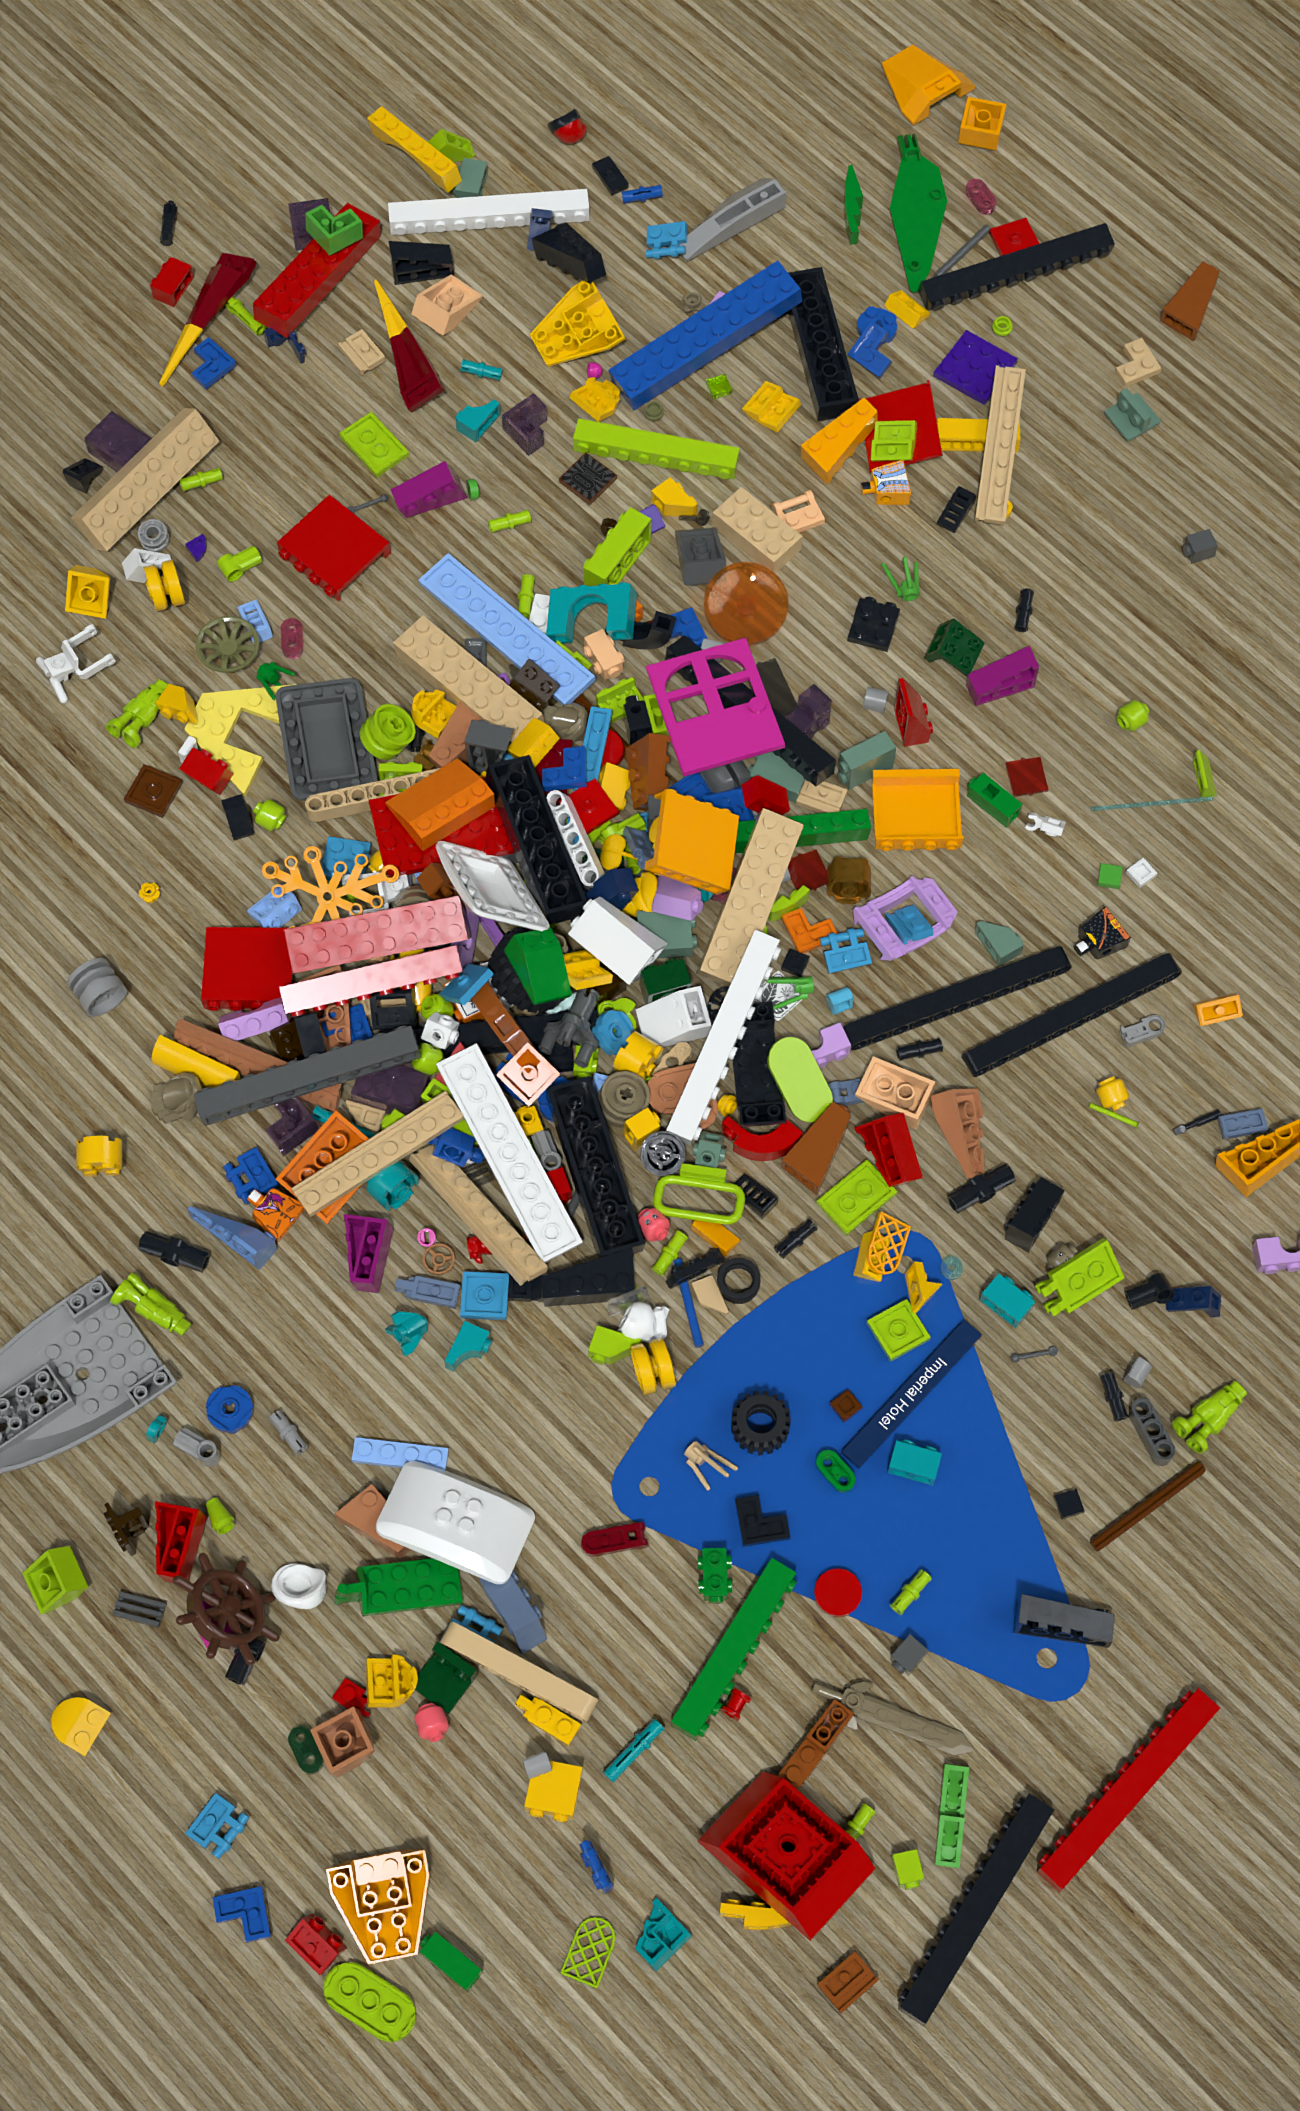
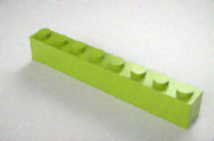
M579 418L573 436V450L583 454L587 452L599 455L600 457H612L622 461L638 462L643 465L650 464L661 468L678 469L682 472L689 471L704 476H716L721 479L734 480L739 462V447Z

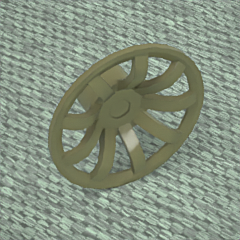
M235 616L218 617L209 621L199 631L195 642L196 653L200 661L213 671L222 673L236 672L248 666L256 657L259 650L258 634L255 628L242 618ZM224 622H236L231 636L227 635ZM218 623L223 637L221 639L210 630L212 626ZM240 626H245L249 632L236 639ZM204 634L211 637L216 644L201 643ZM253 637L254 647L242 645L246 639ZM212 649L216 652L210 654L205 659L201 650ZM240 652H252L250 657L244 662ZM219 657L222 664L221 667H218L210 662ZM239 663L238 666L227 668V664Z

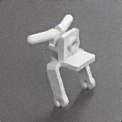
M93 624L87 626L82 632L69 640L62 641L61 648L63 653L45 660L42 657L36 658L37 665L44 671L47 677H51L49 681L61 703L68 701L60 683L62 680H68V674H78L81 679H87L116 662L112 654H108L83 671L78 667V657L72 648L97 633Z
M380 871L369 874H360L358 881L380 873ZM349 874L342 876V885H346ZM411 874L400 875L399 879L394 883H387L385 881L377 883L379 895L383 898L384 904L380 909H365L362 914L389 909V904L394 901L396 895L402 889L412 886ZM353 910L352 912L358 914L360 910Z

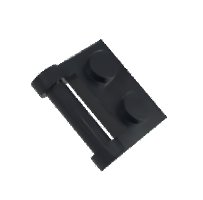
M415 988L393 990V993L381 996L379 992L371 993L369 1001L373 1030L396 1029L400 1026L416 1028L418 1024ZM405 999L406 1005L379 1006V1000Z

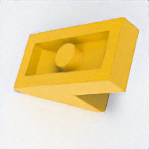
M915 1261L905 1273L912 1312L917 1313L942 1286L941 1283L927 1282V1274L924 1271L923 1263Z

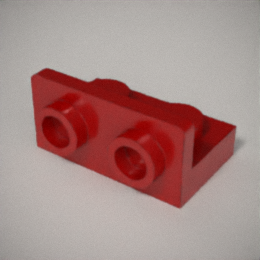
M314 1914L302 1918L285 1939V1942L319 1975L324 1974L338 1955L347 1949L341 1937L332 1933L325 1926V1922Z

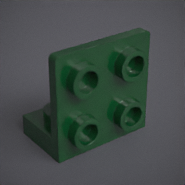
M953 618L939 624L924 659L930 663L943 658L963 675L968 676L984 646V641Z
M437 1641L432 1648L433 1655L418 1674L415 1691L436 1706L442 1707L445 1713L450 1714L478 1674L474 1667Z

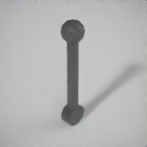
M382 494L380 498L374 499L372 501L366 502L356 507L349 506L347 509H349L352 513L355 514L357 510H360L362 508L368 507L381 501L386 502L388 500V496L386 494Z
M1052 1346L1049 1350L1023 1355L1012 1354L1010 1359L1013 1363H1016L1021 1359L1043 1355L1056 1356L1058 1349Z

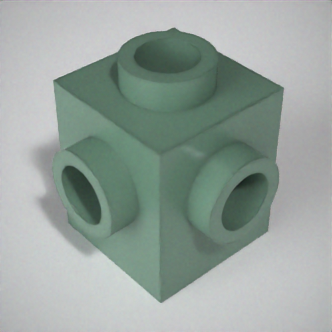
M703 1131L699 1143L695 1142L692 1155L696 1156L695 1165L718 1168L719 1162H724L726 1149L723 1148L725 1136Z

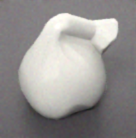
M634 1302L627 1308L617 1330L626 1337L641 1339V1343H649L650 1340L661 1337L664 1339L667 1336L666 1318L670 1309L663 1305L662 1307L656 1306L652 1309L647 1303Z

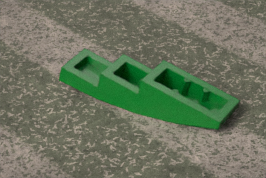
M848 165L844 192L845 227L850 245L858 244V226H860L861 221L860 209H862L863 194L853 165Z

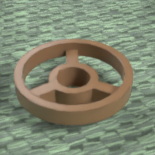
M433 1244L423 1254V1265L433 1275H444L454 1266V1253L445 1244ZM442 1247L447 1249L451 1255L444 1256L442 1253H435L432 1249ZM428 1252L432 1255L433 1270L429 1269L425 1263ZM438 1257L443 1259V1262L440 1264L435 1262V1259ZM452 1260L449 1268L437 1272L438 1268L444 1267L447 1261Z

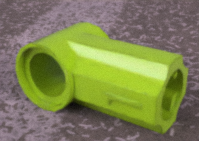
M251 546L235 555H223L217 561V566L228 582H234L243 575L244 571L262 563V558L256 547Z
M636 813L618 824L610 825L600 831L604 840H606V838L613 834L624 837L623 831L626 826L642 831L647 828L642 817Z

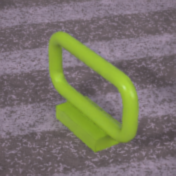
M682 1163L680 1176L666 1175L657 1181L653 1196V1206L664 1216L731 1225L742 1217L745 1194L738 1185L726 1183V1169ZM668 1184H676L734 1193L736 1195L734 1213L726 1216L666 1207L662 1204L664 1187Z

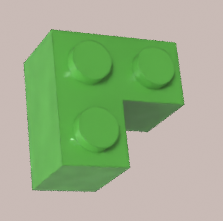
M320 205L305 213L306 231L329 256L363 238L362 220L351 209L333 217L323 205Z

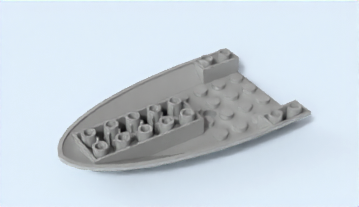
M101 1275L50 1308L0 1349V1425L3 1423L8 1425L5 1431L0 1432V1474L42 1462L90 1440L123 1421L177 1384L167 1367L159 1360L120 1304L116 1306L110 1303L114 1293ZM88 1370L89 1377L85 1380L77 1379L78 1372ZM47 1396L48 1400L46 1403H38L41 1397Z

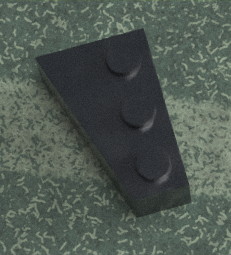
M388 241L395 285L441 279L451 274L454 276L449 244Z
M1040 1177L1037 1183L1033 1182L1027 1191V1199L1020 1202L1015 1211L1017 1214L1008 1221L1004 1229L1007 1231L1005 1240L1029 1253L1061 1201L1065 1190Z

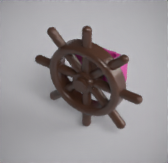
M201 1553L198 1559L204 1574L199 1579L191 1583L179 1575L173 1578L175 1585L188 1592V1614L178 1616L176 1623L178 1625L193 1624L207 1648V1658L213 1659L216 1656L218 1647L229 1650L240 1649L246 1664L251 1666L255 1663V1658L248 1644L259 1634L273 1642H277L280 1639V1635L264 1625V1604L274 1602L276 1597L273 1593L260 1595L254 1585L243 1576L246 1568L244 1560L238 1561L235 1571L227 1569L214 1570L208 1555ZM221 1584L229 1587L226 1595ZM210 1585L214 1593L210 1594L203 1589L205 1586ZM237 1593L243 1598V1600H239L236 1597ZM249 1609L250 1616L240 1610ZM238 1622L249 1627L247 1633L243 1634Z

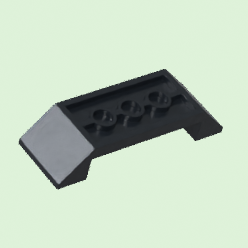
M756 1002L752 1006L755 1007V1011L751 1020L746 1019L744 1027L747 1029L743 1039H738L735 1044L738 1050L732 1060L738 1118L741 1127L786 1124L784 1101H782V1094L767 1065L770 1048L776 1042L773 1002Z

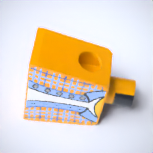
M903 460L873 468L870 481L860 483L862 495L873 493L875 503L878 505L910 504L911 491Z

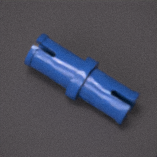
M661 184L645 188L639 186V189L621 191L623 204L635 201L645 202L646 199L663 197Z

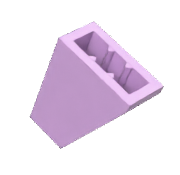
M662 875L657 878V890L652 903V912L690 921L701 913L703 909L701 891L691 885Z

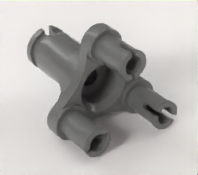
M587 988L578 990L569 1012L564 1013L561 1020L546 1024L544 1028L545 1034L538 1046L540 1052L550 1055L555 1042L562 1045L563 1041H565L564 1046L568 1047L570 1042L574 1041L581 1046L574 1063L582 1068L588 1067L593 1052L599 1046L598 1040H596L590 1029L589 1019L600 995L597 991L591 989L587 997V994H585Z

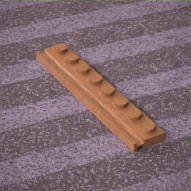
M179 1019L175 1024V1042L232 1068L241 1075H256L270 1067L278 1068L288 1063L185 1020ZM342 1084L302 1095L298 1098L335 1112L339 1107Z

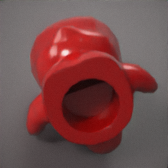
M477 1236L466 1237L470 1259H474L476 1263L482 1264V1255H493Z

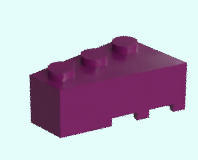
M446 461L391 489L398 509L406 518L468 498L460 478Z
M1030 645L968 674L966 687L975 706L1035 687L1039 665Z
M343 1214L346 1226L345 1236L348 1246L347 1256L350 1282L357 1291L379 1293L393 1228L387 1219Z

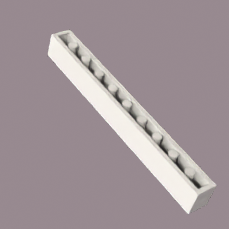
M587 189L388 203L391 235L510 226L521 227L530 225L531 208L552 210L550 224L589 221Z
M755 930L666 1130L677 1135L683 1143L690 1146L693 1140L698 1141L702 1128L699 1126L702 1119L706 1121L710 1114L711 1108L708 1107L711 1099L716 1100L720 1088L717 1085L720 1079H725L729 1070L726 1067L729 1059L733 1060L738 1048L735 1047L738 1039H743L747 1029L744 1027L746 1019L751 1020L755 1011V1007H752L755 999L760 1000L764 991L761 985L764 979H769L773 970L770 967L772 960L777 961L782 949L778 947L779 939Z

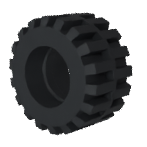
M754 1391L752 1396L749 1393L746 1394L744 1400L740 1399L737 1402V1406L733 1409L731 1432L734 1434V1440L736 1443H740L741 1449L747 1448L750 1454H753L754 1451L758 1452V1455H763V1452L766 1451L768 1454H771L773 1449L778 1450L781 1448V1444L785 1443L787 1435H789L791 1423L789 1409L785 1408L783 1400L778 1401L777 1395L768 1396L769 1392L764 1391L763 1395H759V1391ZM764 1413L773 1419L775 1426L767 1433H756L748 1427L747 1419L753 1414Z

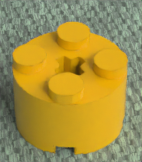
M635 1031L626 1039L628 1044L625 1048H620L614 1060L613 1068L617 1072L628 1071L636 1073L645 1079L646 1075L650 1077L656 1069L654 1062L661 1056L664 1048Z
M109 1136L83 1137V1142L79 1139L76 1140V1169L82 1171L83 1176L95 1177L97 1172H106L108 1176L119 1175L122 1169V1140L115 1137V1142L109 1141Z

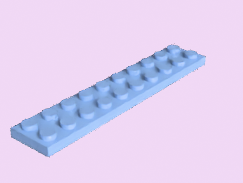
M449 553L418 580L419 585L516 667L521 669L528 659H532L560 684L553 698L561 705L571 704L596 681L595 676Z

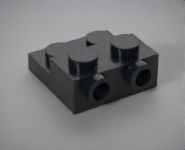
M873 597L860 598L847 641L888 652L899 619L900 608H897L896 604L892 602L878 603Z

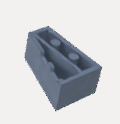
M512 1571L509 1580L504 1584L498 1585L479 1578L485 1594L506 1624L510 1635H513L522 1654L547 1640L539 1620L542 1618V1615L536 1605L531 1607L528 1601L531 1599L525 1588L520 1589L517 1583H519V1580L514 1571Z

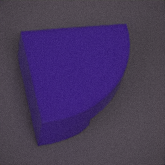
M203 534L185 544L196 562L204 557L207 544Z

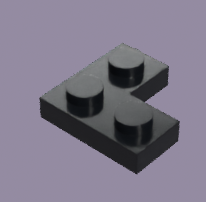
M759 1495L735 1499L743 1547L790 1540L786 1514L763 1518Z

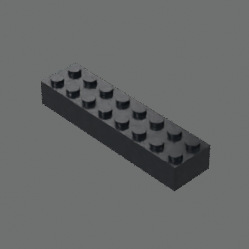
M818 267L789 272V275L801 289L802 302L790 309L788 314L817 421L835 419L859 402L823 269Z
M530 755L489 764L485 779L489 788L494 793L497 810L528 889L549 925L572 920L577 916L581 917L585 912L583 907L588 901Z
M588 1076L548 1087L545 1097L597 1258L629 1248H633V1254L643 1252L645 1241L591 1077Z

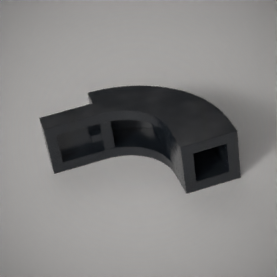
M656 611L654 618L650 621H634L633 639L619 641L623 642L622 646L634 649L648 650L662 647L670 640L676 617Z

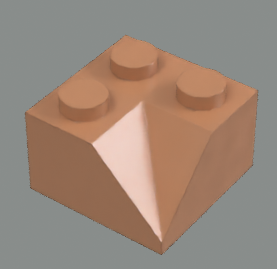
M354 1706L310 1730L330 1774L336 1778L361 1765L375 1751L365 1720L361 1712Z

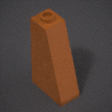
M1202 261L1165 306L1160 322L1190 340L1195 341L1220 271Z
M833 1101L782 1159L781 1168L816 1195L821 1189L850 1124L851 1114L845 1106L838 1105Z

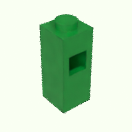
M982 773L978 778L974 777L969 782L967 797L1007 828L1020 815L1023 804L985 773Z
M436 1931L432 1936L428 1934L419 1945L422 1948L419 1951L420 1954L466 1993H468L483 1973L482 1969Z

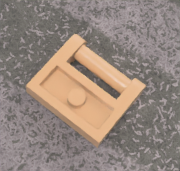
M807 490L803 495L784 502L772 503L773 512L798 533L825 523V518L811 490ZM807 502L808 504L806 507L787 514L783 513V510Z

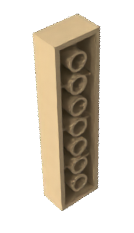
M183 408L97 491L71 519L95 550L108 551L219 442V439L196 409Z
M424 615L393 642L397 657L437 690L445 692V697L456 706L461 702L480 719L488 721L490 724L513 728L508 746L533 717L544 722L543 714Z
M765 808L759 812L696 974L727 987L731 985L754 931L763 932L803 829V824Z

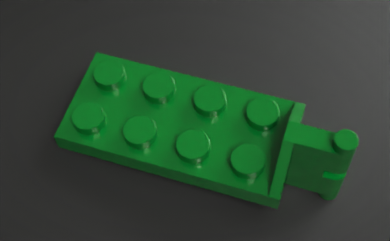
M434 1558L357 1567V1583L339 1584L334 1597L336 1605L359 1602L362 1617L462 1605L463 1603L458 1568Z

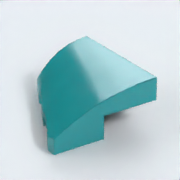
M656 1898L652 1903L654 1907L649 1920H646L644 1924V1933L639 1938L635 1949L657 1972L692 1935Z

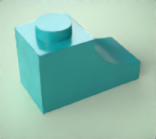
M493 399L488 404L480 407L467 405L464 410H460L456 415V430L477 442L501 415L500 403Z
M464 1321L444 1361L445 1368L454 1372L459 1364L469 1358L477 1357L481 1359L483 1354H487L491 1348L493 1341L490 1340V1332Z

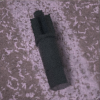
M172 200L164 204L160 243L163 246H170L172 244L177 212L176 204Z

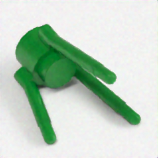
M273 661L270 664L263 663L257 670L256 678L262 683L272 700H275L276 697L268 684L282 686L278 682V671L291 676H295V673L278 666Z

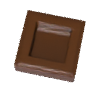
M846 1390L829 1404L844 1423L863 1408L849 1390Z

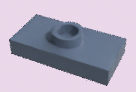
M1262 1108L1218 1117L1223 1140L1268 1131Z

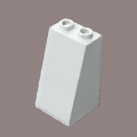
M602 897L594 900L590 899L584 905L583 910L585 912L581 917L577 916L570 924L572 929L568 933L629 985L640 979V972L644 970V967L652 965L668 944Z

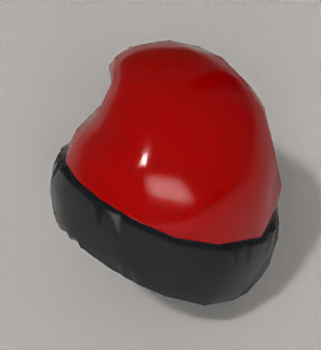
M575 108L566 115L547 124L550 132L558 140L566 144L579 142L584 138L587 131L586 125L582 123L580 114Z

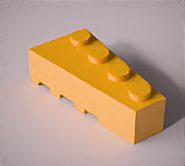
M863 398L800 445L801 458L827 485L831 482L834 474L840 471L848 457L853 455L857 446L875 428V422L878 421L877 410Z
M1300 1119L1277 1128L1268 1135L1264 1136L1263 1134L1256 1137L1254 1141L1247 1144L1242 1143L1235 1146L1233 1150L1226 1153L1224 1151L1217 1154L1215 1167L1245 1197H1248L1300 1157Z

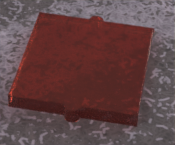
M1041 757L1021 758V760L1005 763L1013 797L1033 796V794L1048 792L1049 789Z
M817 849L804 854L799 853L798 856L791 858L788 870L795 889L799 890L804 885L810 891H816L817 888L827 885V870Z

